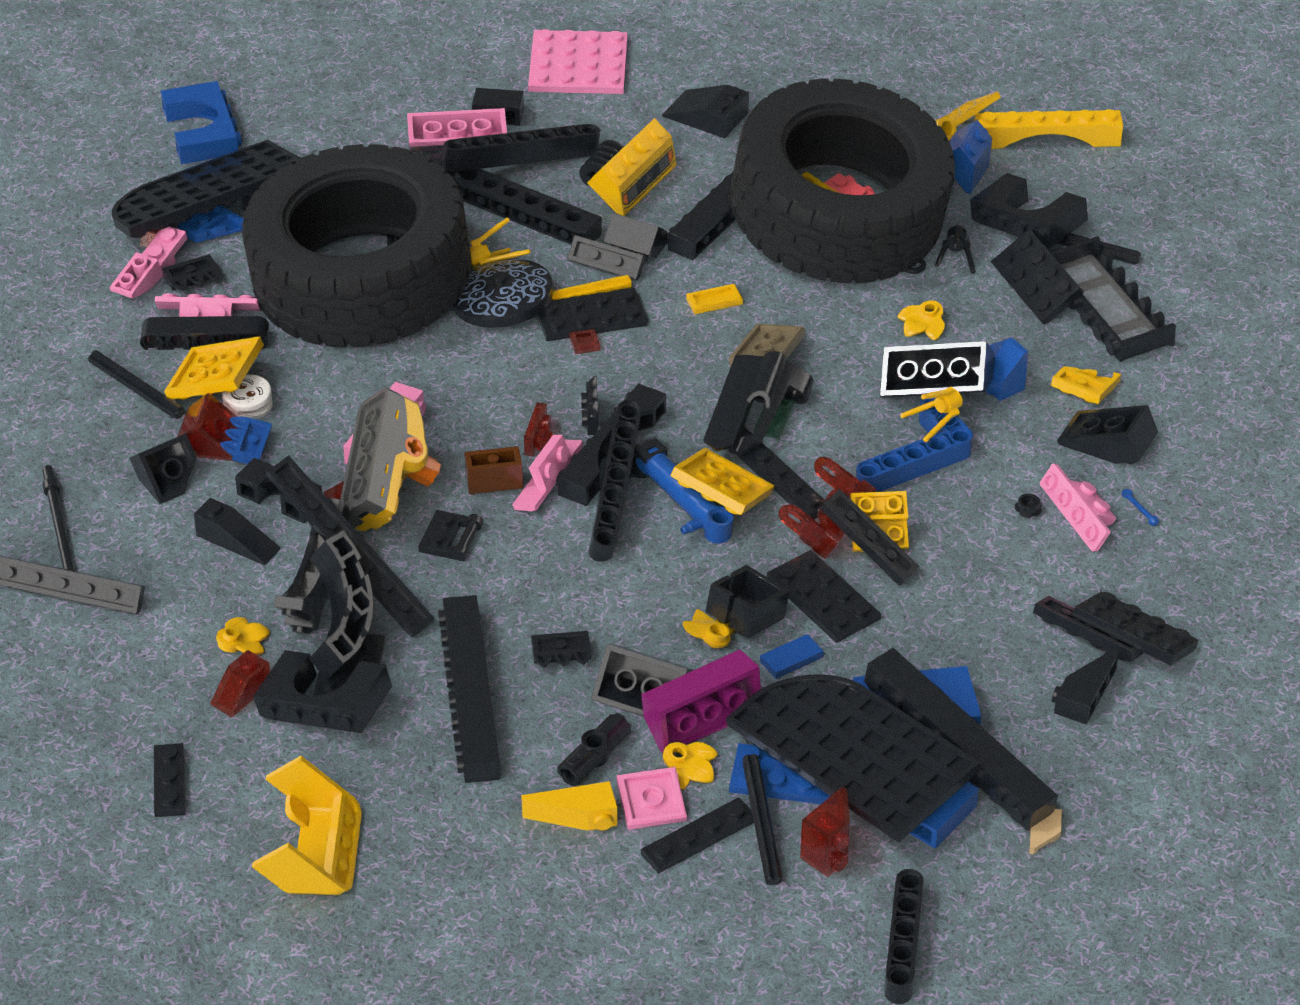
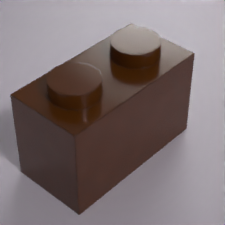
M519 446L464 452L465 477L469 494L523 488L522 461Z

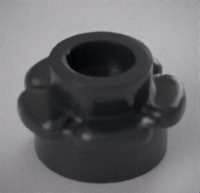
M1023 494L1015 504V510L1026 518L1038 516L1042 511L1040 499L1034 494Z

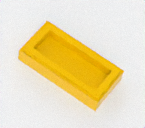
M735 284L686 294V300L694 315L743 304V298Z

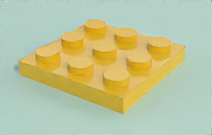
M261 337L192 347L164 391L166 396L171 400L178 398L184 400L191 396H209L217 392L225 391L229 393L237 390L264 346Z
M706 447L676 465L670 475L678 480L681 486L693 488L700 492L703 498L709 501H716L725 506L728 512L740 515L767 498L775 486Z

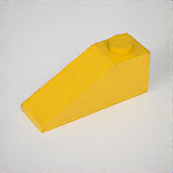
M610 781L521 795L522 816L526 819L587 831L595 829L604 831L610 827L617 826V805Z

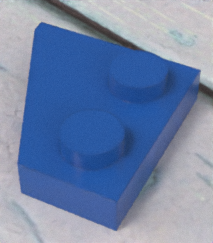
M219 205L214 207V210L211 212H200L192 215L191 219L179 223L177 228L186 231L187 238L198 243L242 231L243 218Z

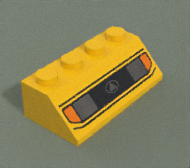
M654 118L587 183L617 214L625 216L677 165L672 136Z

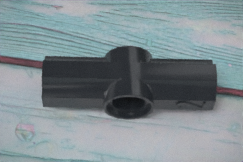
M617 712L610 714L596 729L583 733L581 744L557 767V772L565 783L571 786L579 784L595 767H600L607 762L608 754L631 732V724L627 722L625 716Z

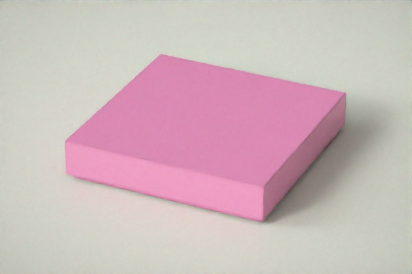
M675 767L617 775L616 781L628 830L687 821Z

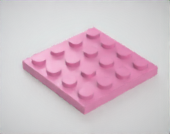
M534 30L528 92L624 94L627 32Z

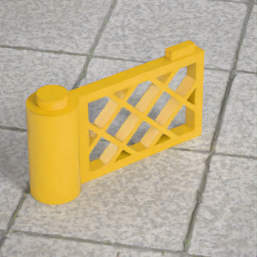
M996 91L965 102L944 117L936 119L937 126L943 129L949 141L956 132L958 125L1000 99L1001 96Z

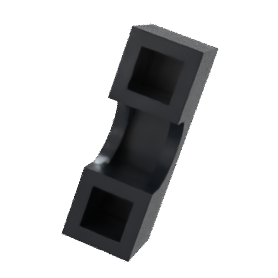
M253 458L235 476L237 495L257 504H260L269 496L280 495L282 514L299 522H306V519L267 477V471L273 467L270 463ZM314 483L322 492V486Z

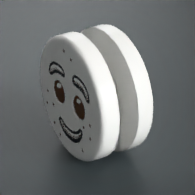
M246 374L237 390L229 393L222 392L224 411L231 418L243 416L257 420L268 414L273 405L269 382L257 375Z

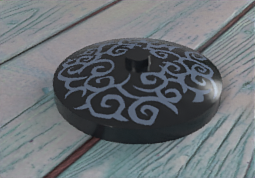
M510 258L478 265L471 269L465 289L460 298L457 299L453 309L460 319L475 326L497 328L522 323L538 315L548 306L554 293L552 278L548 270L542 265L525 259Z

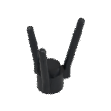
M955 225L948 230L947 239L942 241V248L934 266L939 267L948 248L954 252L964 249L970 272L974 274L976 271L970 250V242L967 241V231L960 225Z

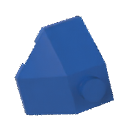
M1012 337L989 345L995 356L993 379L986 389V393L1002 401L1025 390L1029 351Z

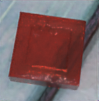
M594 329L569 333V339L575 354L600 351V343Z

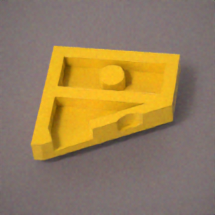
M1063 366L1052 377L1051 386L1060 389L1064 393L1081 397L1089 403L1099 404L1120 382L1121 374L1113 372L1112 378L1097 376V370Z

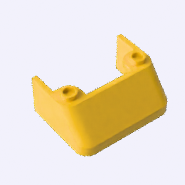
M299 756L266 775V780L286 795L285 812L287 817L300 826L298 847L296 849L290 843H287L254 861L252 868L289 894L341 895L353 886L362 810L354 796L303 756Z

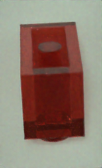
M249 650L245 651L228 665L210 705L229 717H234L254 700L253 695L270 672L269 662Z

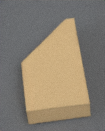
M1054 809L1051 815L1030 829L1029 854L1037 853L1043 846L1060 838L1062 809Z

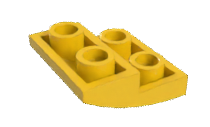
M906 491L851 493L850 499L902 550H908ZM852 541V551L863 552V550L855 542Z

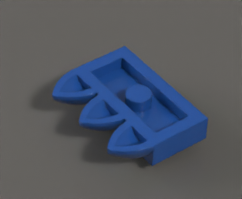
M243 416L230 418L229 421L237 429L225 430V434L232 441L221 442V447L228 454L232 455L233 461L248 464L253 458L261 460L272 424Z

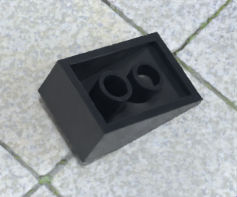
M730 85L688 89L662 114V117L726 138L747 116L749 92Z
M1148 405L1083 410L1076 412L1057 441L1061 446L1112 463L1133 464L1139 462L1157 435L1158 430Z

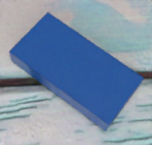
M806 634L760 655V662L777 679L823 658L824 651Z

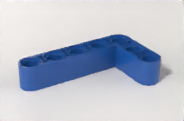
M936 398L921 399L920 406L934 401ZM935 407L919 412V423L927 432H930L947 414L940 413ZM955 416L927 442L921 439L860 462L856 466L855 489L859 493L881 492L963 461L971 455L973 433L958 416Z

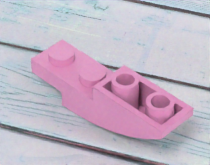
M170 226L160 229L142 254L137 252L134 254L109 287L110 291L130 298L138 297L149 291L162 278V268L176 263L175 254L187 240L186 231Z

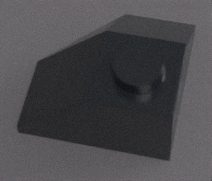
M185 433L138 453L129 459L139 481L157 502L161 504L185 493L187 481L197 457Z

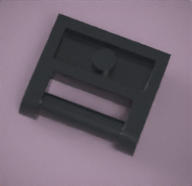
M436 510L418 546L419 552L464 562L468 556V548L476 531L480 530L483 525V518L477 514L465 516ZM465 527L458 545L450 547L459 528Z

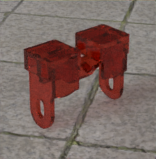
M819 457L815 460L814 469L816 474L834 488L827 495L825 501L838 489L843 491L849 498L851 493L876 491V488L863 479L861 482L832 459ZM823 466H826L831 471H833L836 476H833L830 473H828L823 468ZM783 505L778 511L780 520L797 533L803 542L824 559L845 534L821 509L817 513L819 523L795 505ZM788 513H790V514L794 515L796 518H798L801 523H798V522H796L795 520H793V519L788 515Z

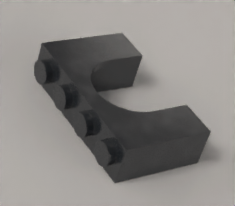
M1006 173L970 199L971 216L976 222L1018 237L1030 229L1041 243L1048 247H1053L1088 220L1086 198L1068 192L1043 208L1034 210L1018 209L1028 201L1027 179Z
M285 650L253 695L259 715L266 719L362 733L392 688V683L385 664L360 661L348 680L339 689L322 696L304 695L317 676L314 664L309 659L311 655Z

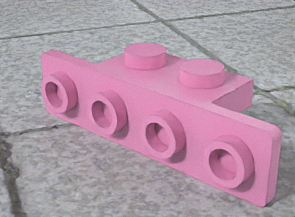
M167 293L163 294L162 297H155V304L158 309H180L179 317L232 316L233 310L260 311L259 300L250 295H241L239 298L214 295L213 298L199 294L177 297L175 294Z
M553 435L529 467L532 478L512 504L514 510L536 511L555 486L559 472L570 464L572 457L578 454L584 446L582 440H564L563 435Z
M1052 464L1040 481V486L1090 550L1098 551L1110 535V530L1107 526L1112 525L1117 518L1111 512L1110 505L1099 497L1096 493V488L1091 483L1072 481L1058 464Z

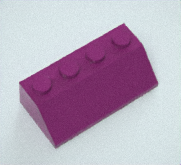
M739 649L643 693L644 719L661 753L663 754L665 747L670 743L680 742L688 745L728 727L726 717L761 689L759 666Z

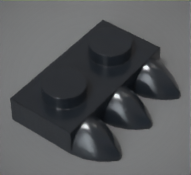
M210 254L162 268L163 277L172 291L176 289L184 291L186 286L189 285L201 286L203 281L209 279L217 281L220 276V270Z
M597 375L592 377L589 382H586V393H581V409L587 408V410H582V426H587L588 435H595L598 431Z
M588 631L531 635L534 664L538 663L543 668L550 662H558L560 665L565 666L569 661L577 660L584 665L591 659Z

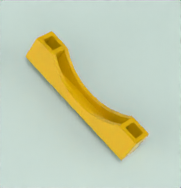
M1120 110L977 113L974 117V121L978 120L991 136V149H1003L1023 138L1044 134L1075 137L1089 143L1093 147L1121 146L1123 121Z

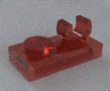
M537 402L524 435V455L534 457L536 448L542 451L553 436V432L549 431L551 415H547L546 403Z

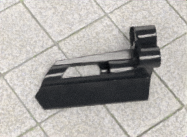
M778 351L768 352L764 356L735 355L705 433L704 443L716 452L728 449L731 454L735 455L746 453L754 446H759L781 402L807 403L814 383L813 377L796 365L787 362L785 355ZM754 400L766 403L756 432L750 436L741 437Z

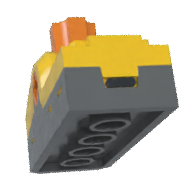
M387 387L366 399L358 409L341 500H346L350 503L348 522L359 531H367L370 528L377 530L391 521L398 508L399 489L406 477L428 487L434 482L435 477L440 472L441 464L436 459L428 456L424 421L419 404Z

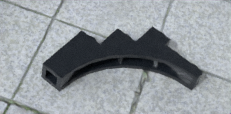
M328 498L348 521L350 503L346 500ZM311 527L305 554L293 583L285 593L275 595L274 607L282 610L281 615L286 616L285 624L293 626L292 632L309 634L310 629L318 630L323 598L329 599V593L324 580L310 560L312 555L325 542L313 527Z

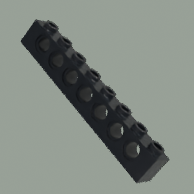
M435 151L429 158L432 162L435 161L442 166L443 154ZM482 169L458 172L446 170L457 184L465 203L500 217L509 218L510 221L570 245L574 235L596 241L602 235L601 216Z

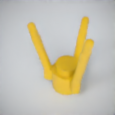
M505 218L479 238L470 241L472 246L470 247L471 266L473 268L478 265L531 253L529 249L507 253L511 251L510 248L490 252L486 244L481 245V242L509 222V218Z
M948 387L944 390L922 394L921 398L923 400L936 399L900 414L901 418H905L935 407L940 413L947 414L923 438L924 442L929 441L947 422L960 414L958 408L962 406L963 400L961 394L955 388Z

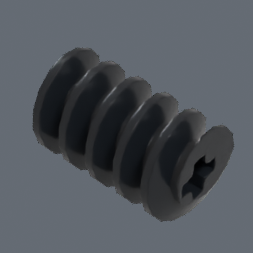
M614 140L603 141L581 166L579 174L582 181L587 186H590L587 182L624 146Z

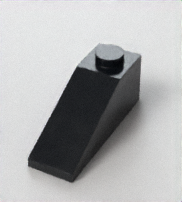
M209 498L194 513L197 537L259 564L265 565L280 550V546L229 505Z
M1112 649L1068 675L1061 687L1056 686L1051 700L1055 703L1054 714L1087 725L1117 670L1120 650Z

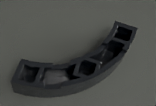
M344 530L327 539L310 558L327 587L331 602L332 620L327 639L309 659L327 681L337 674L361 647L365 635L369 632L373 617V593L368 574L364 575L359 562L361 556Z

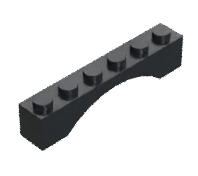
M638 383L624 398V401L631 400L636 402L641 408L638 431L654 427L666 413V393ZM617 407L613 409L607 421L600 424L595 435L586 441L582 450L572 457L570 464L559 472L556 479L558 496L587 506L600 491L599 468L604 458V447L610 441Z

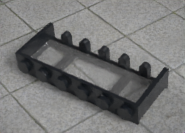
M1098 236L1050 252L1084 291L1069 307L1072 310L1076 309L1080 314L1083 324H1088L1093 330L1095 338L1102 340L1106 345L1109 355H1114L1119 362H1122V360L1166 345L1174 346L1176 325L1171 323L1164 326L1165 317L1161 311L1154 313L1153 316L1151 315V299L1147 296L1141 298L1140 301L1138 300V284L1134 281L1128 283L1127 286L1125 285V269L1121 266L1115 268L1114 271L1112 270L1113 257L1110 252L1099 255L1100 238Z

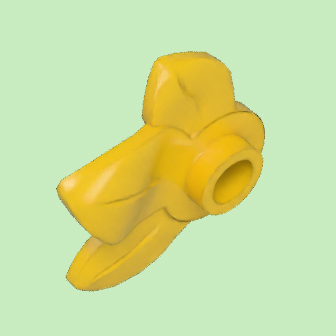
M929 300L921 305L907 306L897 316L898 319L905 321L903 327L906 337H912L925 332L930 339L935 341L941 337L945 329V323L942 320L943 307L937 301Z
M699 609L695 611L692 621H683L682 623L686 632L694 637L703 639L712 648L728 646L731 640L730 635L736 631L729 627L730 623L724 624L717 619L714 620Z
M235 617L225 623V627L217 632L216 641L218 642V647L225 652L233 653L239 650L248 655L263 654L264 648L259 642L266 639L271 631L260 623H249L244 617Z
M673 742L665 747L663 761L668 768H676L680 789H685L690 780L700 783H712L714 781V771L710 761L716 758L718 753L713 747L702 742H694L688 745ZM673 753H679L682 757H675Z

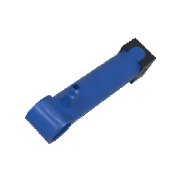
M657 438L635 447L632 468L643 478L651 477L693 519L681 526L680 531L682 534L692 533L703 528L705 538L712 543H724L731 538L734 514L728 512L725 507L718 506L714 501L703 498L701 493L693 488L681 486L678 480L671 477L670 475L676 464L667 457L668 449Z

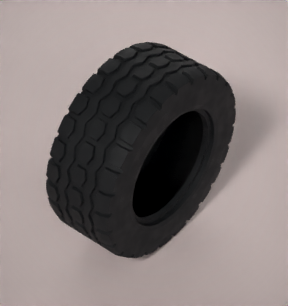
M828 79L809 80L808 84L805 81L788 85L786 89L782 87L770 93L768 97L763 98L754 107L742 126L730 185L732 210L739 228L743 234H746L751 244L758 250L762 249L763 254L774 262H783V267L799 274L806 272V276L824 281L826 278H830L831 282L851 283L852 280H855L856 283L874 282L877 278L880 280L898 275L899 272H905L908 268L915 266L919 259L926 257L939 239L955 177V161L950 142H948L945 132L940 126H937L936 121L925 110L920 111V106L907 98L901 99L900 94L885 88L879 90L877 85L860 81L855 84L853 80L833 79V82H830ZM813 165L842 166L857 170L874 178L887 191L872 195L838 193L813 184L796 170Z
M363 144L344 146L343 149L338 147L319 151V155L312 153L296 160V164L289 163L275 172V176H270L260 185L259 190H256L251 197L243 218L242 237L255 298L259 300L260 308L278 328L281 327L287 334L295 338L301 337L303 341L321 345L324 342L326 346L346 347L347 344H351V347L371 346L372 342L383 344L397 340V336L404 338L420 331L421 326L428 327L441 318V314H446L454 306L465 289L471 271V252L464 203L457 184L451 175L437 162H432L425 155L417 152L412 153L411 150L394 146L389 149L388 145L369 144L368 147H364ZM381 233L401 237L389 246L360 255L330 256L315 253L317 249L327 243L351 235Z

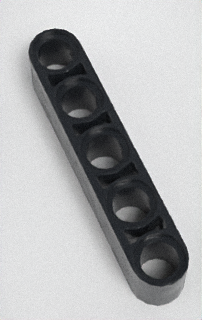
M261 316L150 317L142 323L140 345L144 350H148V348H157V350L183 348V350H190L192 347L260 336L264 344L262 349H264L268 344L269 322Z
M914 869L901 870L897 874L895 882L884 988L885 997L894 1004L908 1002L913 994L924 882L922 874Z

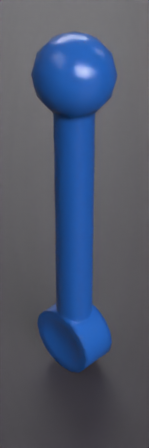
M1122 490V497L1127 498L1148 519V523L1151 526L1158 525L1159 518L1155 515L1152 516L1132 496L1133 492L1131 490Z

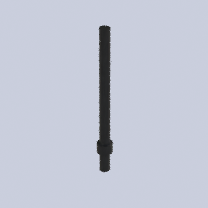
M46 465L42 468L44 477L42 486L44 494L48 496L63 569L75 571L59 499V481L54 476L53 467Z

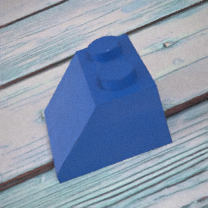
M978 120L957 130L949 141L955 161L954 178L963 190L969 194L972 193L990 163L992 138Z

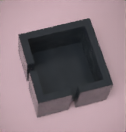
M745 565L730 573V577L726 575L710 585L705 612L716 618L719 622L724 624L730 623L729 627L736 630L739 634L750 638L784 619L790 590L750 566Z

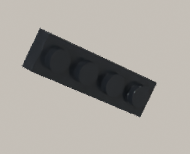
M840 489L820 507L899 586L920 567Z
M1047 596L1035 604L1033 613L1042 617L1044 622L1056 624L1066 629L1068 634L1081 637L1089 641L1096 648L1111 651L1114 648L1120 650L1119 660L1131 662L1144 653L1073 617L1075 608L1051 596Z
M738 797L641 849V856L659 874L753 824L752 810Z

